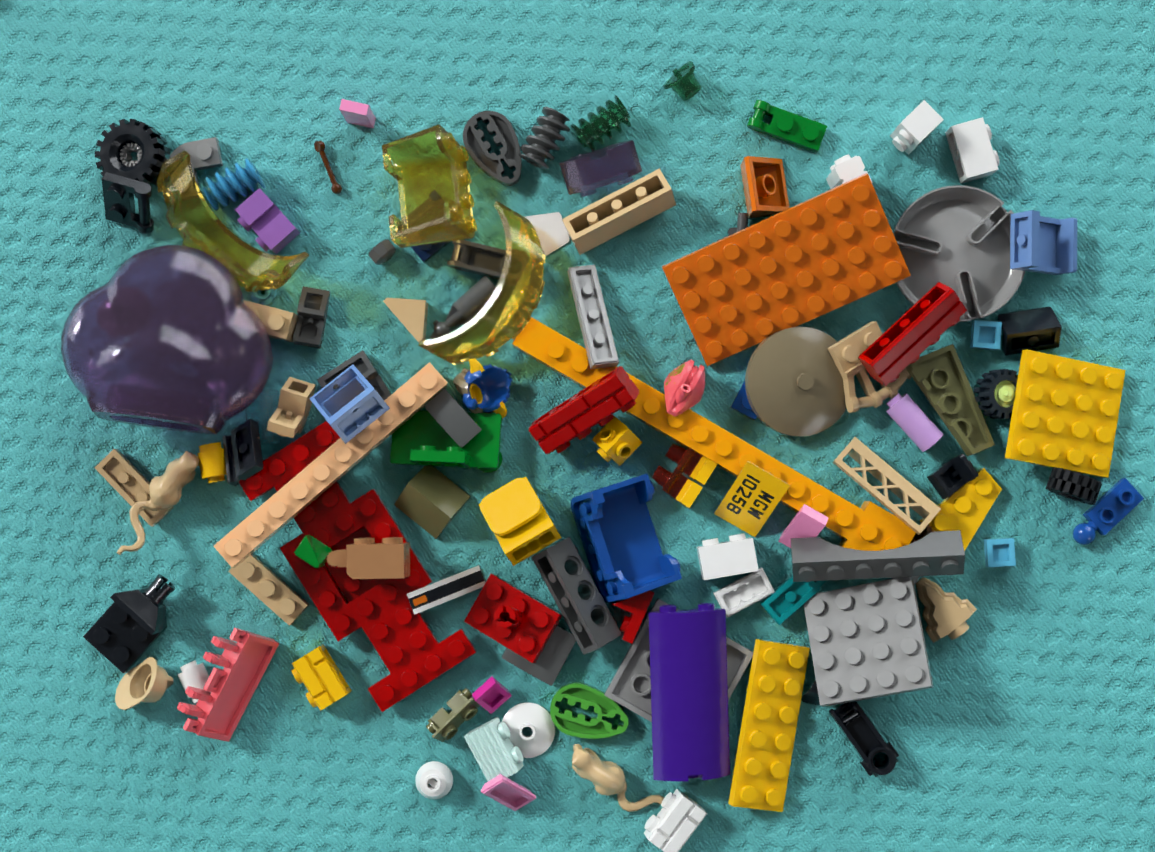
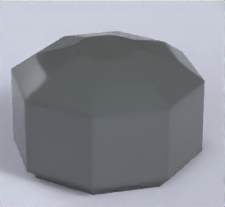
M385 239L369 252V257L376 265H381L391 259L396 248L388 239Z

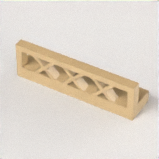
M856 437L852 439L833 461L837 467L918 535L941 510L940 507ZM848 454L861 467L850 468L842 459ZM868 471L878 479L882 486H872L869 484L866 472ZM888 490H891L904 501V504H893L888 499ZM909 508H912L924 518L920 525L910 518Z

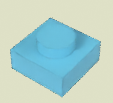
M973 320L970 348L1000 350L1002 322Z
M1014 538L984 539L986 567L1016 566Z

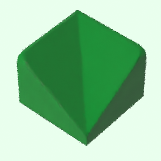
M306 535L294 553L314 568H320L326 562L327 555L331 553L332 549L313 536Z

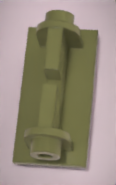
M467 688L463 691L459 690L446 703L452 709L450 713L442 707L428 720L429 724L426 728L433 734L432 737L441 742L451 739L457 733V728L464 721L472 719L477 714L478 708L481 705L472 698V693Z

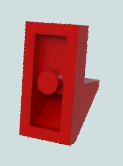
M649 590L628 599L612 603L614 606L631 613L630 617H624L619 630L623 633L621 636L622 640L633 643L653 598V591Z

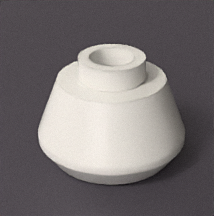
M427 762L420 767L416 774V787L424 797L440 799L446 796L452 788V772L448 766L441 762Z

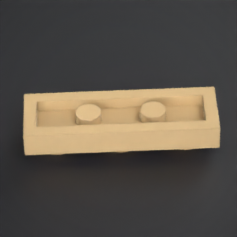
M113 449L95 467L131 506L138 501L151 499L149 492L150 482L118 449ZM174 507L159 511L144 509L139 515L151 527H154Z
M253 554L236 568L231 567L228 571L289 626L309 606L301 596Z

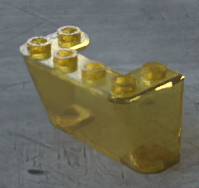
M440 124L382 145L384 169L398 181L401 220L394 214L389 216L391 240L400 248L474 238L477 225L472 214L474 200L469 189L471 176L467 170L466 161L469 160L466 148L463 145L460 146L454 139V136L450 132L448 133Z

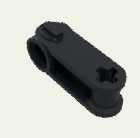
M856 701L844 703L836 710H829L834 721L863 760L860 764L869 776L886 775L894 769L895 764L898 762L896 757L899 754L890 742L886 744ZM879 752L885 753V762L880 766H875L873 763L874 756Z

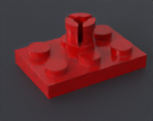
M490 574L464 622L531 663H536L562 615L498 576Z

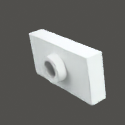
M761 567L759 571L752 572L713 594L720 607L725 609L726 618L773 594L775 591Z

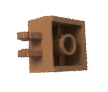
M403 537L382 538L383 543H375V538H356L353 544L346 545V549L331 551L327 555V562L331 567H347V574L352 579L406 578L410 576V542L403 543Z

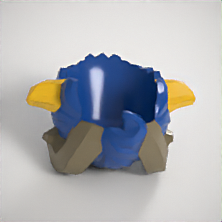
M469 359L470 370L464 368L453 380L457 391L462 394L464 405L474 414L495 412L502 415V418L506 417L507 409L504 403L510 397L509 387L512 382L510 377L512 374L507 372V369L502 370V368H497L491 364L482 366L476 359Z

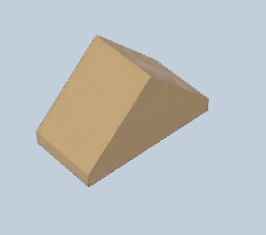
M386 298L383 300L412 336L421 345L425 343L428 315L427 301Z

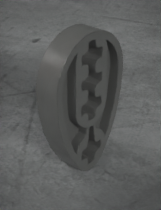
M482 111L472 116L466 123L463 131V142L466 151L474 163L493 180L505 186L517 184L521 178L522 160L519 156L521 151L518 139L510 121L504 115L495 111ZM482 120L483 123L489 122L487 130L490 135L496 134L493 137L495 145L503 146L500 148V155L496 156L495 153H489L491 151L490 143L482 141L485 137L481 129L476 130L478 121ZM502 161L505 162L510 170L516 169L513 172L514 177L512 179H509L508 176L502 177L504 174Z

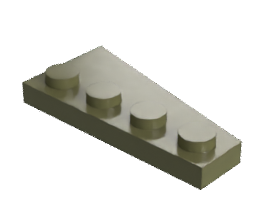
M953 344L921 356L915 363L909 364L906 367L967 456L995 445Z

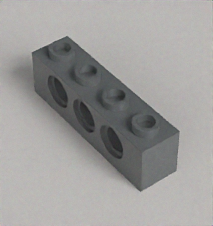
M570 537L532 556L584 655L603 647L622 635L616 620L607 608L603 596L599 593L589 570L584 565Z

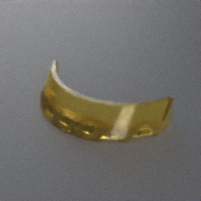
M185 150L163 163L157 179L158 193L163 192L168 209L166 218L171 228L178 230L184 240L182 246L190 256L218 280L229 286L236 284L244 287L245 291L248 292L275 290L283 286L308 258L309 254L307 252L292 256H278L265 253L248 245L234 235L218 219L203 197L192 170L190 155Z
M498 201L493 206L496 208L504 227L506 253L502 273L495 290L482 309L463 326L444 336L422 340L418 345L453 365L464 364L469 359H478L483 356L489 357L498 352V348L508 340H514L530 321L531 314L537 308L545 283L543 271L546 260L545 253L535 231L536 229L528 219Z

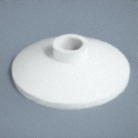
M531 702L517 704L509 709L502 719V722L509 728L510 741L514 747L517 746L520 749L523 758H533L543 754L554 740L555 724L552 721L551 714L541 705ZM530 727L533 733L531 736H524L522 729Z

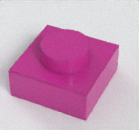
M492 676L472 693V696L479 705L492 714L511 697V694L506 687Z

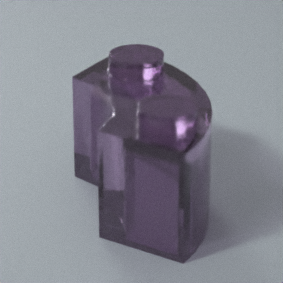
M633 140L614 143L592 152L576 155L559 163L569 195L580 193L581 197L592 195L597 192L596 188L615 182L618 185L633 181V175L642 172Z

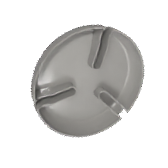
M962 185L946 186L924 194L904 211L895 226L894 236L911 276L896 282V284L912 305H915L928 291L940 282L952 288L967 309L959 322H965L976 318H983L994 313L1013 297L1023 280L1025 271L1010 269L1011 214L1014 213L1012 210L1007 212L1002 207L1004 204L1002 200L979 188Z

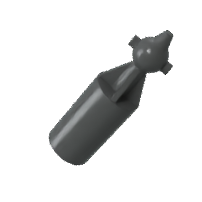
M486 276L481 278L452 304L445 322H438L437 320L433 322L435 326L431 339L446 338L448 340L451 337L449 334L451 327L469 323L501 295L499 290Z

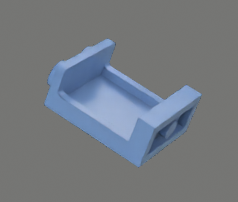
M1034 210L1011 214L1010 269L1050 275L1075 273L1077 271V218L1055 219L1040 216V211Z

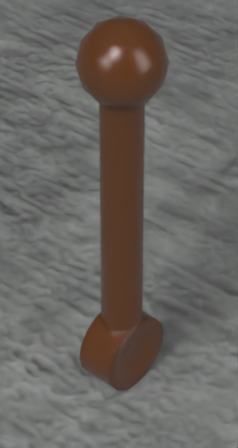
M316 141L314 148L320 153L332 183V192L339 194L342 191V186L335 179L324 151L325 144L323 141Z

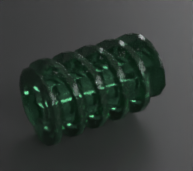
M616 95L614 96L615 103L611 100L605 102L606 109L602 106L596 108L597 115L589 112L587 114L588 121L580 118L578 120L579 127L574 124L570 125L574 136L583 148L588 147L590 150L595 151L594 141L604 145L603 135L613 139L612 129L622 133L621 123L631 127L629 113Z

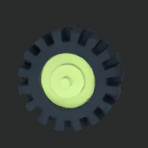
M1009 369L991 370L989 373L982 375L984 379L977 380L976 383L980 387L974 388V392L979 393V397H975L976 402L981 403L978 407L980 410H984L983 415L990 416L992 419L1011 418L1018 379L1016 371Z

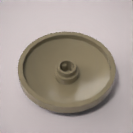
M791 327L770 335L754 350L746 369L745 389L753 412L767 427L785 435L811 436L828 429L843 415L846 410L843 378L828 350L837 341L830 335L810 327Z

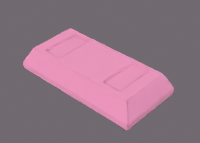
M502 774L486 782L481 789V793L514 811L536 799V795L530 790Z

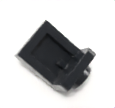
M960 454L946 461L927 478L941 498L946 499L965 483L975 479L978 473L966 456Z

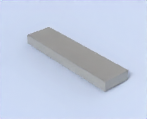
M595 265L569 267L567 273L590 369L615 367L618 365L619 360Z

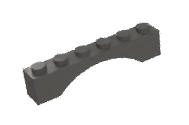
M935 531L909 545L880 551L844 548L819 537L791 538L793 582L964 574L965 552L961 531Z

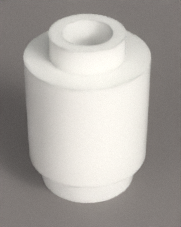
M196 660L180 667L182 673L177 676L184 691H186L188 686L199 689L204 688L209 674L203 663L197 664ZM191 698L193 703H196L199 700Z

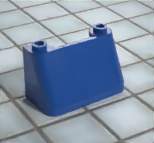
M648 473L576 496L571 500L572 514L596 587L605 602L628 599L682 579L678 560L670 554L662 553L646 503L652 500L655 489Z

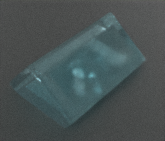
M262 389L244 392L246 421L252 419L258 422L261 445L280 444L281 436L267 430L268 421L278 407V390Z

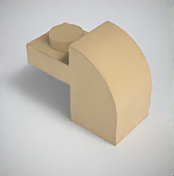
M289 377L281 388L278 407L268 421L267 430L279 436L294 438L296 433L300 434L307 421L312 401L309 398L314 395L316 385Z

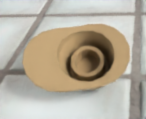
M149 657L123 676L116 689V705L119 709L127 710L140 702H157L162 698L166 689L173 684L174 679L168 675L164 668L157 665L155 658Z

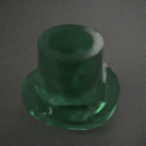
M689 61L678 70L677 68L673 69L672 72L674 74L663 84L664 89L672 88L683 101L693 97L702 87L694 76V63Z

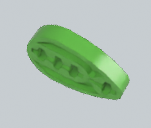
M581 682L565 684L556 691L552 698L550 706L552 721L561 732L567 735L589 739L608 738L623 733L628 727V716L619 704L604 696V692L588 684ZM563 698H567L569 705L574 706L576 702H580L581 708L587 710L589 706H593L594 712L598 714L596 717L592 716L590 720H586L585 714L581 712L577 716H573L572 710L568 708L564 712H560L559 706L555 705L556 701L561 702ZM615 714H619L620 720L624 721L623 725L618 724L616 728H612V722L602 718V716L614 718Z

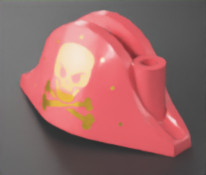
M689 360L675 368L664 381L667 413L675 417L700 402L704 393L705 367L703 365L695 366V361Z

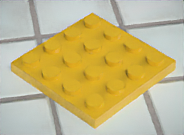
M1028 349L1022 350L1005 459L1051 468H1063L1072 472L1109 478L1126 370Z

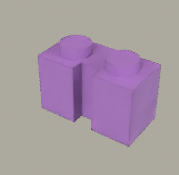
M260 188L235 209L240 215L237 221L248 232L251 229L256 232L259 237L255 241L266 252L271 249L277 254L300 234L298 229Z

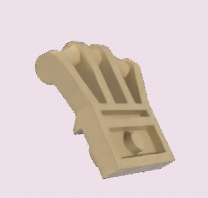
M877 321L869 322L828 348L843 378L845 404L849 413L858 412L861 408H877L881 406L883 400L888 397L890 399L895 397L906 379L912 377L905 368L896 381L889 383L887 386L880 383L882 389L877 392L875 391L865 370L866 367L863 366L858 357L882 335ZM855 375L866 397H856L854 383Z

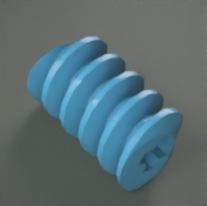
M246 158L245 168L235 163V173L225 168L226 177L224 178L218 172L215 173V182L205 177L206 186L203 187L209 203L217 211L219 210L218 201L226 207L229 205L228 197L236 202L239 199L238 192L245 198L248 196V188L255 192L258 189V183L263 188H265V185L255 165Z

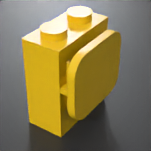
M527 477L512 480L485 496L481 503L478 504L490 529L513 566L562 538Z

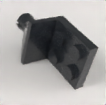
M160 574L156 576L148 588L114 593L110 597L114 603L83 636L122 673H126L167 628L166 606L163 604V601L175 590V586L171 582L167 584L168 579Z

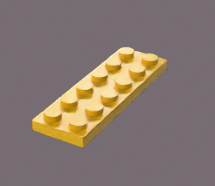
M755 639L728 802L733 807L783 812L809 647Z

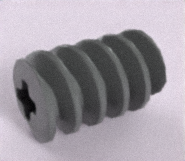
M543 107L542 113L544 116H539L536 119L539 126L534 125L531 128L534 135L526 137L529 145L524 144L521 146V151L524 154H519V156L538 168L548 170L549 166L544 160H554V156L549 151H559L560 148L555 141L565 140L560 132L570 131V128L565 124L566 121L570 120L552 108Z

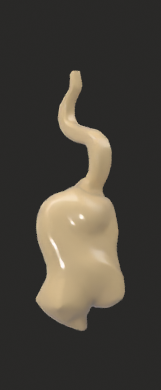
M185 451L180 458L173 460L167 465L166 471L162 476H156L151 480L149 484L151 499L136 502L129 511L131 524L138 537L137 541L131 546H121L116 552L117 554L121 555L124 551H138L143 547L145 532L138 518L139 513L144 509L159 511L176 505L182 496V488L195 477V469L199 466L198 456Z
M580 744L573 745V770L581 778L591 781L595 786L596 792L606 796L617 794L618 803L623 810L633 812L653 803H662L665 797L661 795H650L637 802L628 801L625 797L627 783L622 768L614 762L601 760L589 748L583 749Z

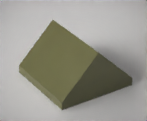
M424 466L406 485L394 505L437 539L471 496L434 466Z

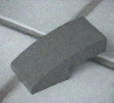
M303 286L297 309L298 319L292 340L294 344L321 349L330 291Z
M445 388L424 406L461 448L482 430Z

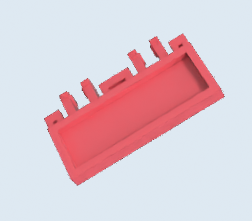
M235 627L229 639L213 636L211 640L212 644L216 647L224 649L222 655L206 651L203 656L204 660L222 666L224 669L214 667L203 689L187 687L185 693L193 699H199L196 705L179 702L177 709L182 713L198 717V719L188 718L183 726L185 731L229 742L279 645L272 638Z

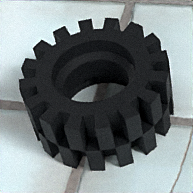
M1054 467L1046 489L1074 501L1095 505L1102 483L1089 476Z

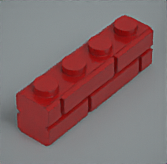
M938 282L870 345L858 359L866 367L865 369L873 379L887 386L889 383L896 381L900 373L909 364L915 363L927 347L937 343L941 334L949 327L956 325L967 309L952 288Z
M619 366L536 419L528 428L529 432L539 442V446L545 454H550L555 450L557 453H561L571 445L569 441L575 437L581 440L592 432L591 427L599 423L600 426H604L614 418L613 414L618 410L624 413L636 404L635 399L640 393L639 389L629 379V375L624 368Z

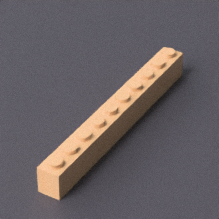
M429 362L384 400L389 406V410L346 444L341 438L338 439L213 547L232 568H236L421 410L440 391L447 387L448 382Z

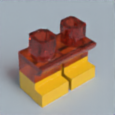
M672 444L665 457L677 464L671 473L659 465L651 478L658 485L662 486V491L685 507L690 508L703 487L683 476L682 473L699 484L705 485L716 468L717 463L703 457L691 448L684 449Z

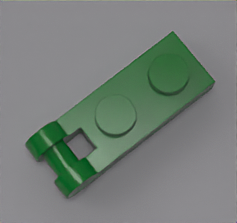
M756 100L753 107L755 112L753 117L749 118L748 128L806 150L818 152L827 125L777 108L765 101ZM765 115L772 117L770 125L763 122Z

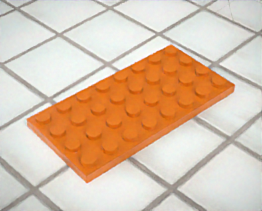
M867 173L662 266L707 366L759 344L778 331L797 327L911 276Z

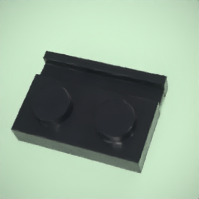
M248 419L233 429L231 435H224L222 437L227 483L237 486L239 485L238 481H245L264 469L257 421Z

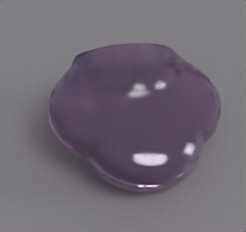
M164 245L137 253L126 260L105 285L91 291L78 301L66 319L61 335V353L66 372L76 389L87 398L92 412L98 418L157 429L217 434L225 426L227 420L240 414L255 402L267 384L273 364L272 347L265 325L259 316L245 304L243 293L235 276L220 261L209 254L183 245Z

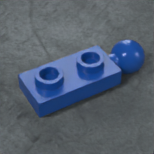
M1126 478L1120 479L1095 505L1091 506L1083 514L1089 522L1078 524L1074 528V540L1081 545H1088L1094 541L1096 530L1100 535H1106L1144 498Z

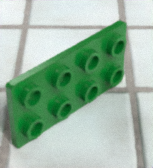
M419 410L392 434L390 462L401 465L497 469L499 466L502 415L466 412L482 430L461 448L428 411Z

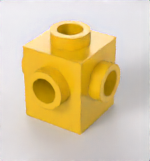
M615 416L592 439L599 447L596 452L606 462L612 459L619 466L643 443Z

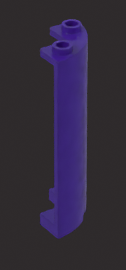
M700 603L697 609L688 611L676 610V605H661L658 611L649 612L653 780L689 781L688 778L710 780L730 775L726 611L722 608H715L714 603Z

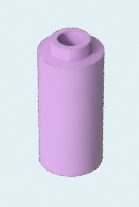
M898 393L886 403L889 406L886 410L887 414L922 452L932 447L944 435L907 393L903 396Z

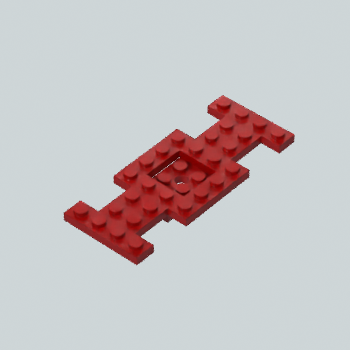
M325 421L263 461L264 469L245 481L240 480L238 482L250 501H254L273 488L278 491L340 439V437L330 424ZM335 482L294 517L303 533L280 547V550L337 641L345 638L360 627L363 628L391 673L368 688V691L382 712L477 652L462 628L438 643L420 613L414 615L407 593L423 588L433 581L411 546L410 576L401 579H352L347 574V567H331L326 560L325 566L314 568L295 555V550L306 535L313 536L330 547L332 551L346 549V545L353 544L356 538H375V543H383L382 538L403 537V543L408 542L375 489L350 502L339 483Z

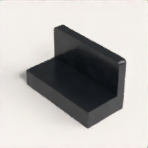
M1051 307L998 315V322H1002V350L1005 356L1020 354L1022 350L1027 349L1039 351L1059 348L1062 326Z

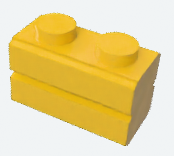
M324 644L292 663L294 667L291 670L292 674L299 684L304 683L308 690L306 697L313 708L318 706L321 711L352 691Z

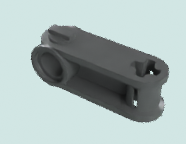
M453 239L454 249L451 260L447 262L448 267L502 280V284L514 287L522 285L529 271V257L526 256V252L514 249L507 251L462 239ZM512 262H518L522 265L519 273L510 274L507 272L508 265Z

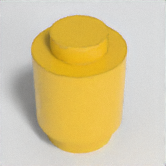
M221 442L199 446L200 453H197V456L199 458L202 479H208V484L225 481L224 476L227 474L224 448L221 447Z

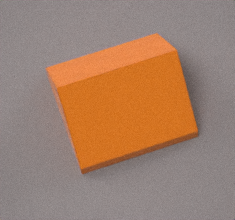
M755 156L744 157L740 167L748 219L776 215L789 209L782 159Z

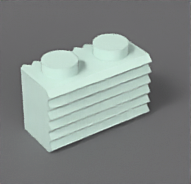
M498 717L469 731L464 736L487 781H490L499 774L509 777L519 772L524 766V759L520 749L517 746L514 747L510 741L508 726L504 722H500Z

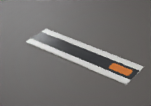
M478 565L407 593V597L415 615L480 589L485 585V580Z

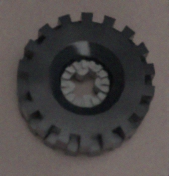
M125 119L119 120L120 126L115 123L109 125L111 131L104 130L101 133L105 137L103 142L98 140L96 146L100 147V151H95V157L100 159L99 162H96L97 168L102 170L100 174L104 176L108 172L145 182L149 185L150 183L158 185L161 182L158 176L162 175L165 177L167 171L163 170L164 165L170 166V160L165 158V155H170V149L164 146L167 144L166 139L160 136V132L136 119H130V122ZM133 151L138 153V161L132 160V156L130 154Z

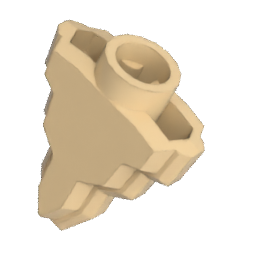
M924 577L915 583L918 598L924 605L922 616L927 623L925 631L933 643L947 635L951 640L956 639L969 629L966 620L977 609L968 599L961 600L954 592H944L937 583Z

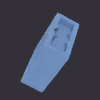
M353 364L309 398L345 444L390 409L374 387ZM337 384L338 388L333 389V386Z

